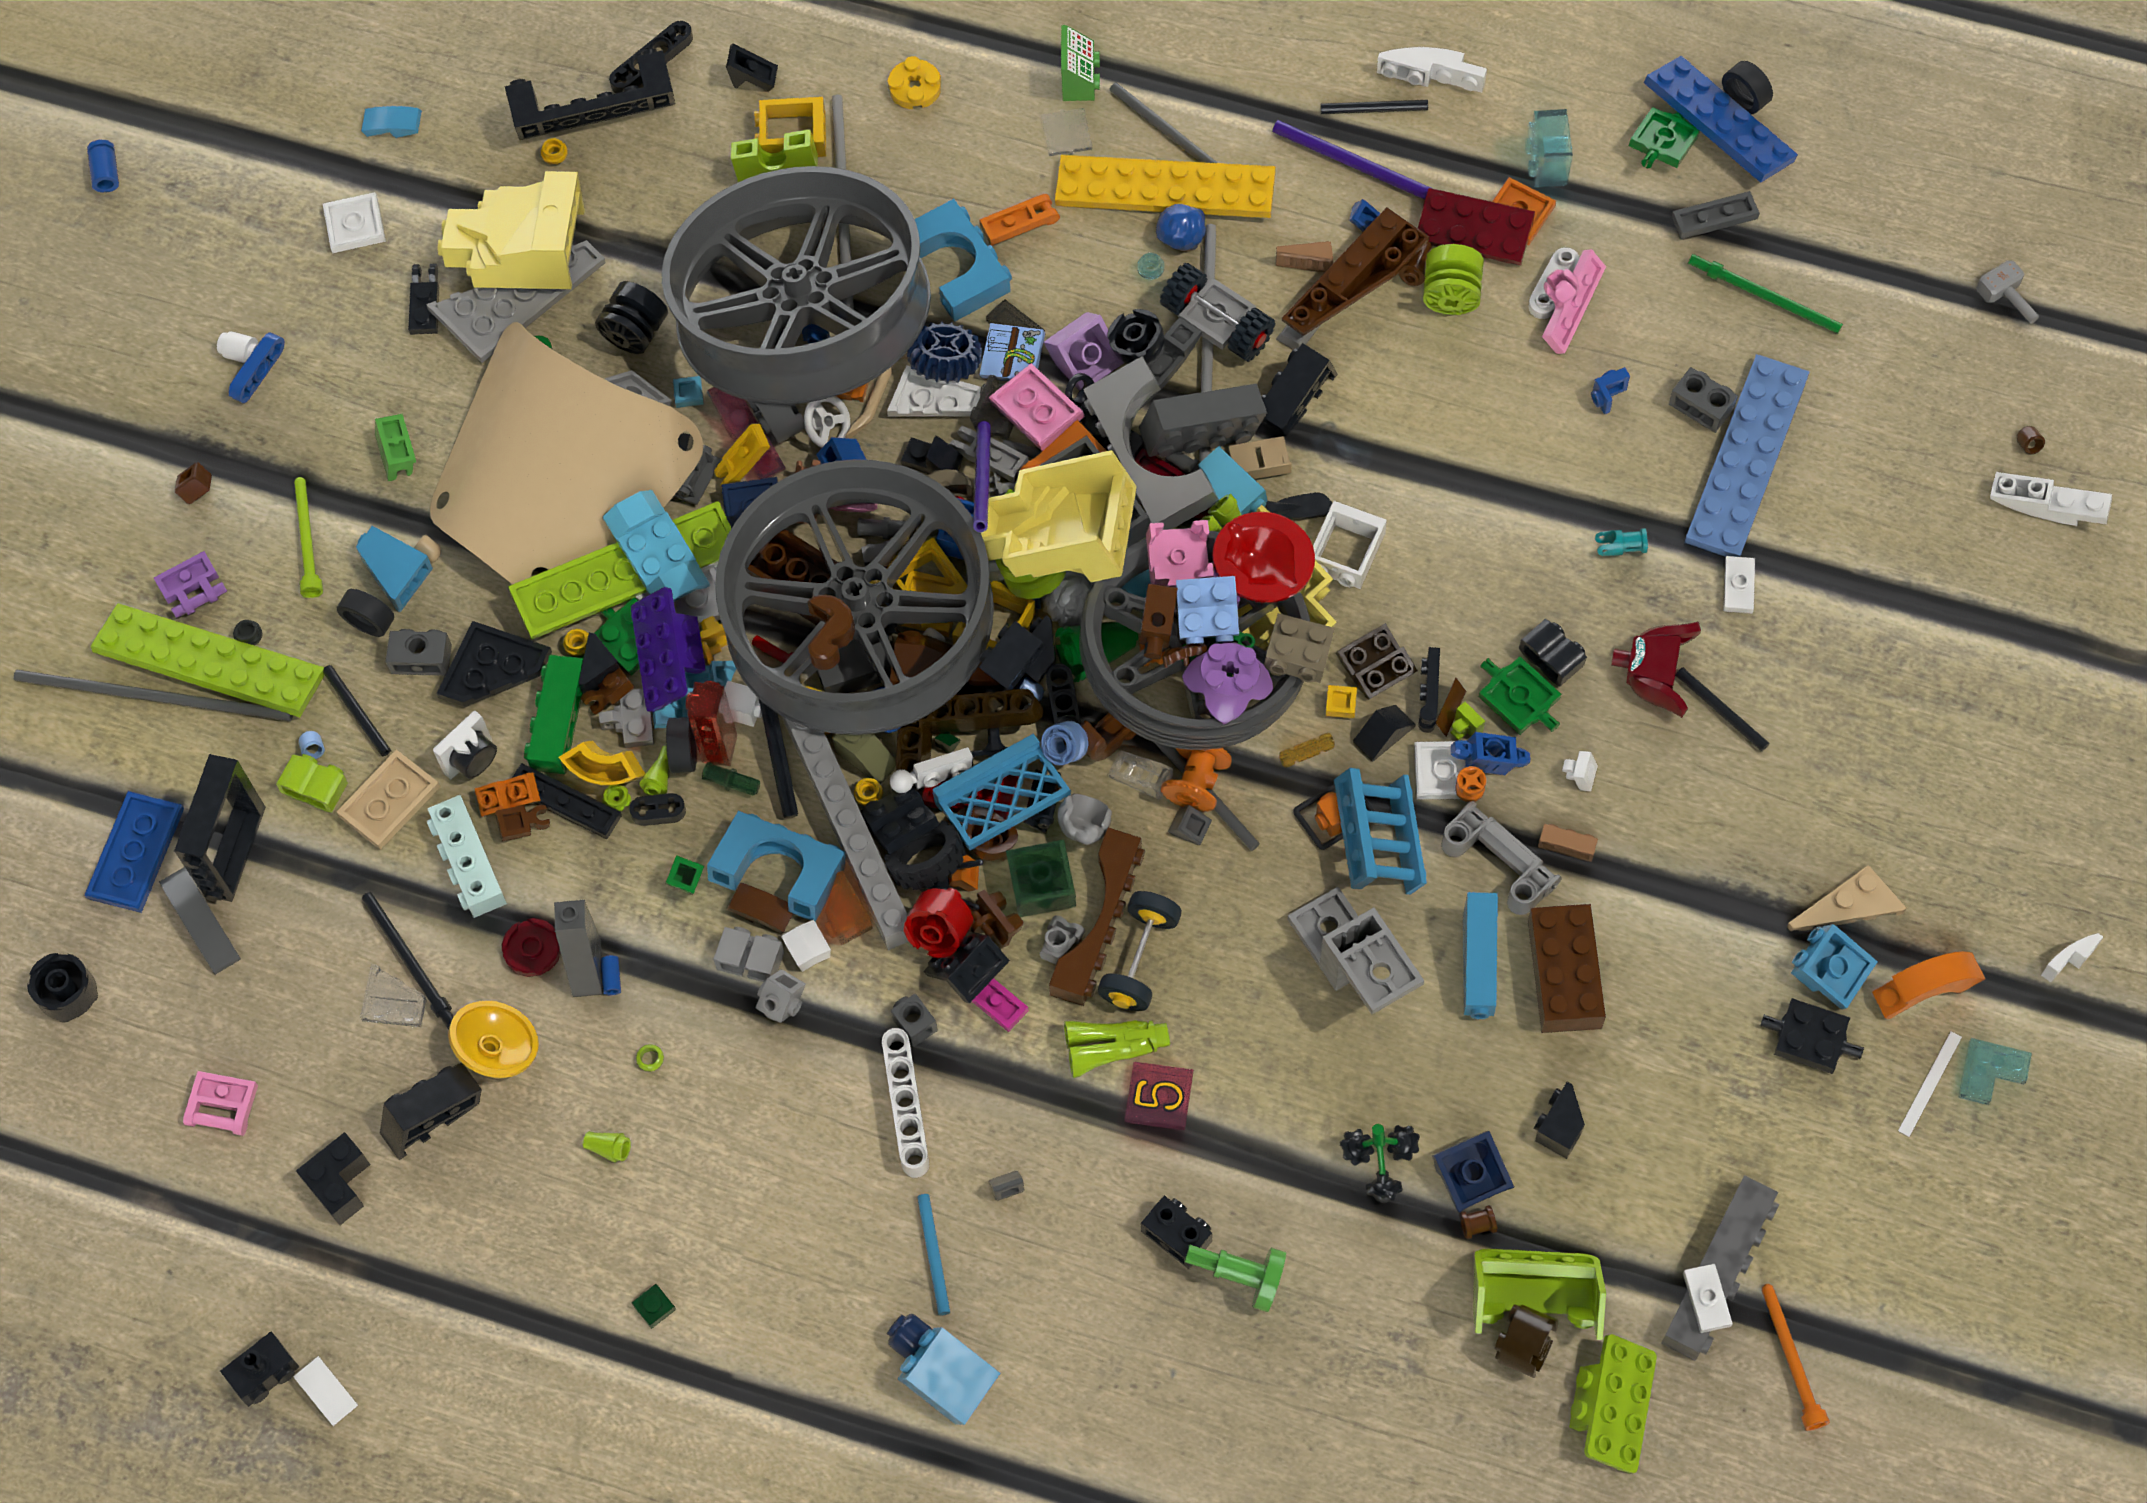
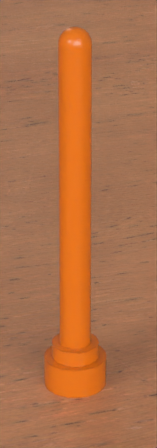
M1765 1284L1762 1287V1294L1804 1406L1802 1410L1803 1416L1801 1417L1806 1431L1822 1428L1830 1423L1826 1410L1822 1409L1820 1404H1816L1774 1287L1771 1284Z

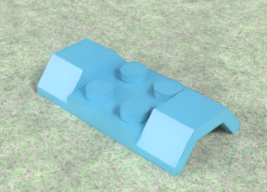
M653 490L639 491L615 504L603 516V520L649 595L663 587H668L672 590L675 602L695 590L705 589L710 586L709 581L696 562V558Z

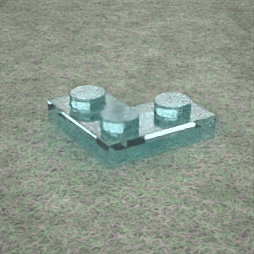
M1971 1038L1968 1043L1958 1098L1989 1105L1992 1099L1995 1078L2024 1085L2028 1078L2032 1053Z

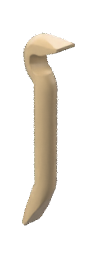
M907 352L901 359H908ZM891 367L878 377L864 413L845 434L846 438L851 439L874 418L892 374Z

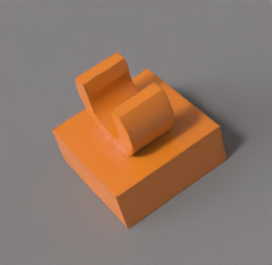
M968 855L963 856V862L976 861ZM979 866L957 870L952 874L951 878H948L949 885L951 887L959 886L968 892L978 890Z

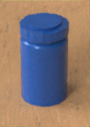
M102 139L92 141L87 146L92 188L98 192H112L119 187L114 144Z

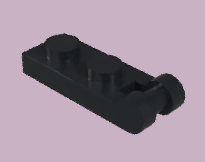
M1429 647L1427 658L1422 657L1421 675H1426V684H1420V701H1425V706L1420 710L1418 727L1425 733H1430L1435 729L1438 712L1440 648Z

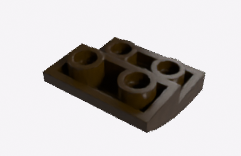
M1386 623L1336 652L1345 670L1368 700L1418 671L1405 648L1399 647Z

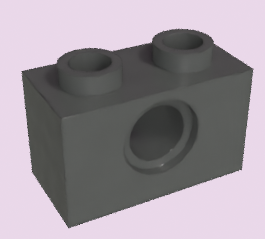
M401 629L399 631H390L386 664L391 674L445 676L449 669L452 644L447 632L432 629L427 632H415L411 629ZM425 648L421 653H414L417 649Z

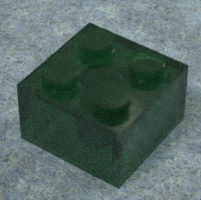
M1064 840L1006 850L1016 910L1020 917L1076 907V894Z

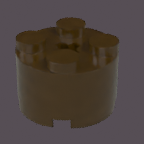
M1514 1304L1507 1319L1510 1322L1507 1333L1501 1332L1497 1339L1495 1359L1506 1367L1535 1378L1536 1371L1540 1372L1552 1346L1553 1340L1548 1335L1551 1330L1557 1331L1558 1319L1523 1304L1521 1306Z

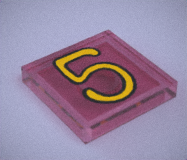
M1134 1062L1125 1122L1185 1130L1194 1070Z

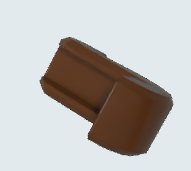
M824 594L814 596L807 601L811 615L825 623L808 645L811 662L819 670L832 669L840 661L839 649L847 646L855 633L851 609L841 599Z
M1110 713L1093 727L1086 720L1080 725L1088 737L1086 754L1093 761L1106 759L1120 747L1125 739L1131 740L1136 735V733L1122 725Z

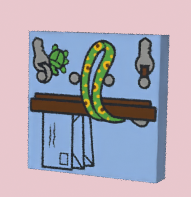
M990 323L979 374L980 377L1009 381L1031 363L1038 369L1045 337L1044 330Z

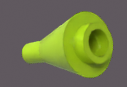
M662 746L658 759L639 783L647 795L667 793L669 765L666 746Z

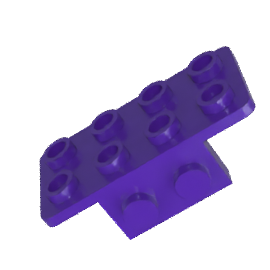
M668 587L657 590L631 606V617L646 710L649 712H655L686 696L688 689L685 672L700 674L706 671L698 617L675 613L672 590Z

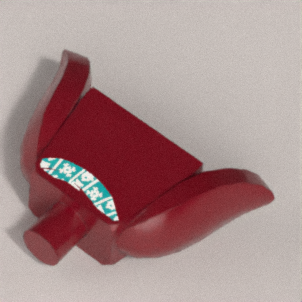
M1697 621L1688 624L1661 625L1650 628L1641 633L1640 636L1633 638L1631 651L1614 649L1611 666L1628 668L1626 683L1631 686L1637 696L1652 705L1673 712L1683 718L1688 707L1680 695L1673 690L1680 646L1692 641L1701 633L1700 623Z

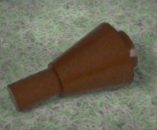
M1427 242L1399 272L1400 278L1406 284L1418 286L1424 283L1426 258L1432 248L1431 243Z

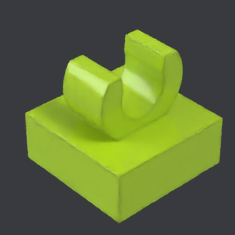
M1464 702L1456 709L1455 722L1451 726L1453 730L1450 733L1457 740H1461L1467 733L1470 736L1475 732L1483 733L1485 720L1471 706Z

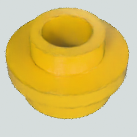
M557 138L546 140L541 148L542 159L548 164H559L568 155L565 143Z
M582 629L570 630L563 640L565 651L574 657L583 656L589 633ZM578 641L583 642L580 646H573Z
M861 779L854 787V797L860 805L866 806L870 801L882 799V786L875 779ZM867 790L874 792L871 796H864L863 794Z

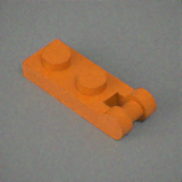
M1041 194L979 219L987 240L993 246L1042 225H1052L1060 219V215L1055 208H1052V201L1049 195ZM1035 210H1042V212L1036 214Z

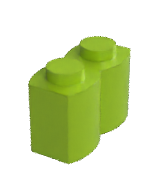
M302 754V756H291L276 785L281 793L332 813L348 782L340 768L330 764L327 767L318 765L316 759Z

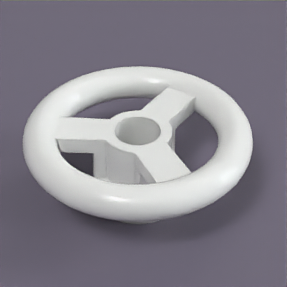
M834 396L808 403L804 413V426L814 444L822 448L828 442L830 429L838 423H842V429L837 438H846L845 434L850 429L851 421L848 409L841 399ZM830 402L834 404L840 414L833 416L831 413H827L820 403Z

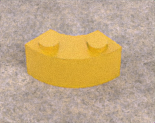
M593 740L582 742L559 756L562 763L573 774L593 784L618 785L638 780L645 775L632 750L610 754L600 749Z

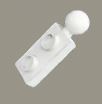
M967 747L914 764L913 772L910 773L906 770H897L890 777L891 788L898 793H906L912 788L913 784H915L917 789L934 787L940 782L952 779L972 768L973 756Z

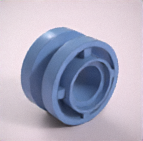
M1065 721L1050 726L1045 730L1041 739V748L1043 754L1051 763L1066 765L1084 757L1088 749V737L1085 730L1078 723Z

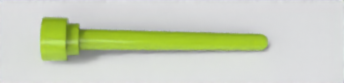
M298 477L295 479L294 485L304 576H302V580L299 582L300 594L305 598H315L323 594V583L315 572L306 481L304 478Z

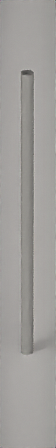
M837 94L832 96L835 168L846 170L843 98ZM838 223L840 264L851 261L849 224ZM853 295L842 299L845 305L854 310Z
M1207 224L1205 226L1204 274L1207 275V282L1205 284L1212 277L1215 279L1216 225ZM1202 337L1201 392L1212 391L1213 343ZM1210 447L1199 449V461H1203L1210 454Z

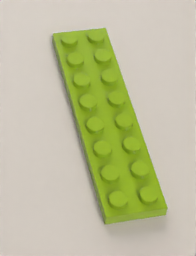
M719 501L672 519L700 568L719 561L722 547L732 529ZM617 542L508 586V590L531 640L648 592Z
M117 603L91 644L93 653L299 718L325 676L323 674L324 667L120 603Z

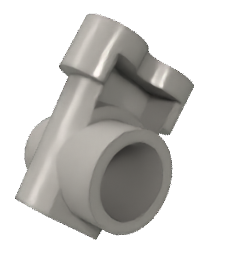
M1053 916L1047 927L1048 931L1045 934V942L1041 949L1040 957L1057 965L1058 959L1064 956L1073 944L1080 942L1085 929L1077 923L1067 922L1061 916Z

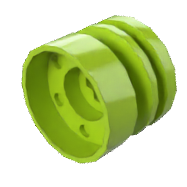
M1458 244L1440 245L1433 248L1426 258V278L1423 293L1425 305L1435 312L1447 315H1461L1474 311L1481 301V281L1484 263L1481 253L1474 248Z

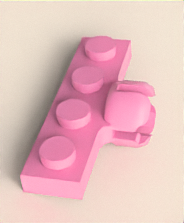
M1592 249L1583 250L1573 273L1569 269L1564 271L1555 270L1546 278L1547 282L1544 283L1545 293L1554 301L1555 310L1542 337L1556 354L1566 352L1606 268Z

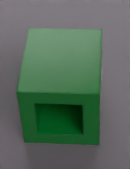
M676 855L665 884L693 895L704 866Z

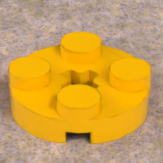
M916 56L906 58L904 62L899 63L893 68L888 77V88L891 98L896 104L906 109H913V106L920 105L922 108L930 106L938 99L941 93L940 72L934 65L920 60ZM919 81V87L916 85L909 87L910 82Z

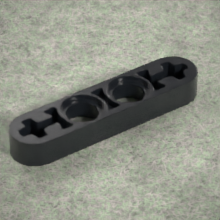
M675 21L617 67L609 77L612 91L615 94L621 93L626 87L639 86L643 83L640 70L634 68L638 63L637 56L641 55V52L665 46L668 48L664 53L667 64L689 46L693 40L689 23ZM619 80H621V81H623V82H624V81H627L626 83H622V82L617 83V81H619Z

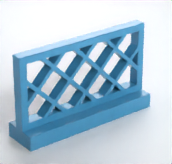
M1034 733L932 789L936 806L940 812H944L950 823L954 825L969 851L1071 795V790L1043 754L1040 742ZM1037 759L1044 765L1042 774L1026 771L1028 764ZM1008 775L1018 776L1017 787L1001 785L1003 778ZM1024 778L1040 780L1037 792L1021 789ZM1044 781L1056 783L1061 789L1053 794L1041 793ZM983 789L994 791L991 802L976 799L977 793ZM998 793L1014 794L1012 804L996 803ZM1019 795L1035 798L1033 805L1028 808L1016 807ZM957 803L969 805L966 816L953 814L950 807ZM973 806L989 808L986 820L971 817ZM994 809L1009 812L1007 820L1001 823L991 821ZM968 823L984 826L982 833L970 839L966 833Z

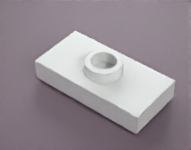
M1726 556L1723 611L1753 613L1755 558Z
M1715 1264L1684 1270V1279L1700 1333L1731 1327L1733 1323Z

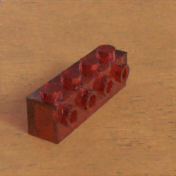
M714 681L695 682L693 692H688L686 709L688 710L689 721L702 763L731 767L737 732L725 688Z

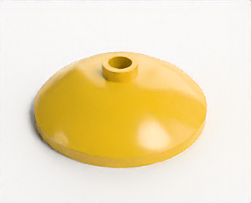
M477 1001L464 1006L453 1017L448 1032L449 1043L456 1057L469 1069L488 1077L507 1078L518 1075L530 1067L538 1052V1036L529 1019L517 1009L497 1001Z

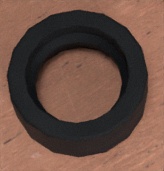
M1740 61L1723 75L1722 86L1724 92L1750 114L1757 113L1772 101V85L1764 72L1755 64L1749 61Z
M351 588L347 590L337 606L338 614L347 623L366 634L376 637L384 636L394 620V613L385 603L358 589Z
M691 717L669 718L667 721L666 747L668 764L672 773H687L696 770V733Z

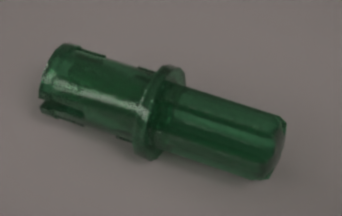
M707 762L704 766L702 780L724 786L725 790L728 791L734 789L752 796L759 791L760 781L758 779L737 773L735 768L730 770Z

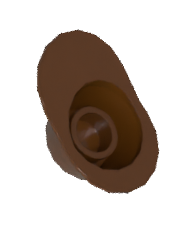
M968 806L960 809L957 814L966 816ZM973 806L971 817L986 820L989 808ZM993 811L991 821L1000 823L1005 821V819ZM968 823L966 833L972 839L982 833L984 826ZM1013 826L975 847L973 851L980 859L985 861L1000 860L1004 862L1010 849L1017 843L1018 832Z

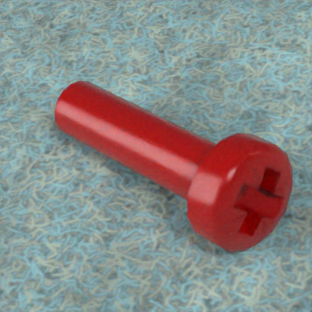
M758 635L753 638L751 643L783 664L794 653H787Z

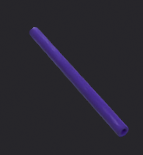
M1277 120L1273 127V133L1424 200L1426 199L1428 188H1431L1280 120Z
M981 421L977 425L973 528L977 532H984L988 528L991 425L986 421Z

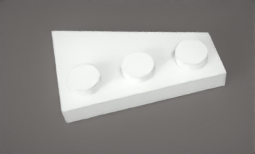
M906 365L887 414L888 416L976 417L985 395V388L962 381L956 383L953 380L949 381L948 384L945 381L936 383L935 379L926 380L924 375H917L916 370Z

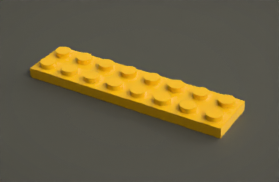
M1061 155L1055 206L1163 212L1167 207L1174 204H1184L1201 209L1206 215L1271 218L1276 166Z

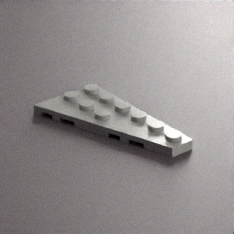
M586 240L573 245L571 248L568 267L572 289L473 288L461 294L459 291L450 295V298L436 303L434 301L426 304L427 309L483 363L493 355L499 338L508 325L518 322L524 328L529 326L606 263L605 258Z

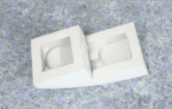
M2097 933L2069 945L2052 959L2041 976L2052 982L2068 962L2079 969L2096 949L2103 936Z
M319 1356L293 1376L333 1426L358 1406Z

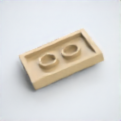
M396 749L336 813L342 820L381 850L440 788L439 782Z

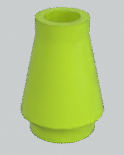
M588 1131L583 1139V1148L616 1163L627 1159L631 1148V1140L625 1137L623 1133Z

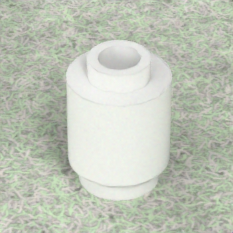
M232 331L224 332L218 338L217 351L224 358L245 363L259 343L255 337Z

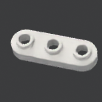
M1560 248L1553 254L1529 300V311L1534 317L1547 319L1553 315L1555 304L1545 293L1544 283L1547 282L1546 278L1555 270L1564 271L1569 269L1573 273L1580 258L1575 250ZM1562 258H1567V259H1570V260H1569V261H1564ZM1539 300H1545L1547 303H1541Z

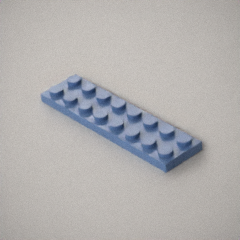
M1756 354L1684 543L1725 557L1741 556L1810 371Z

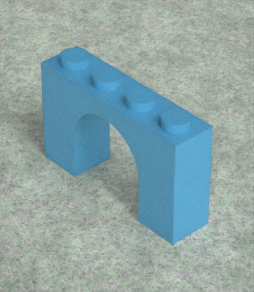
M955 199L915 219L920 237V258L940 248L958 247L969 252L975 259L973 266L968 272L939 287L940 302L954 322L1011 292L1010 280H1012L1009 269L1006 265H1000L994 248L991 245H986L980 228L977 225H972L966 208L964 206L960 207Z
M738 811L707 864L708 881L735 891L746 870L757 858L768 854L786 855L794 859L802 868L797 881L788 895V911L808 920L814 919L816 922L845 869V851L833 844L827 845L816 841L807 834H798L790 831L781 824H772L764 821L755 814H746Z

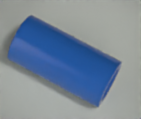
M613 955L604 956L601 958L603 993L605 995H617L621 993L619 958Z

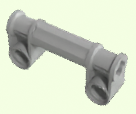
M1471 801L1445 827L1441 842L1442 850L1450 857H1460L1475 842L1481 841L1520 875L1511 886L1507 905L1511 912L1525 915L1558 886L1562 877L1559 874L1554 875L1543 865V860L1531 852L1493 817L1488 818L1476 807V802ZM1457 836L1462 841L1454 842L1449 837ZM1516 894H1524L1529 899L1520 900Z

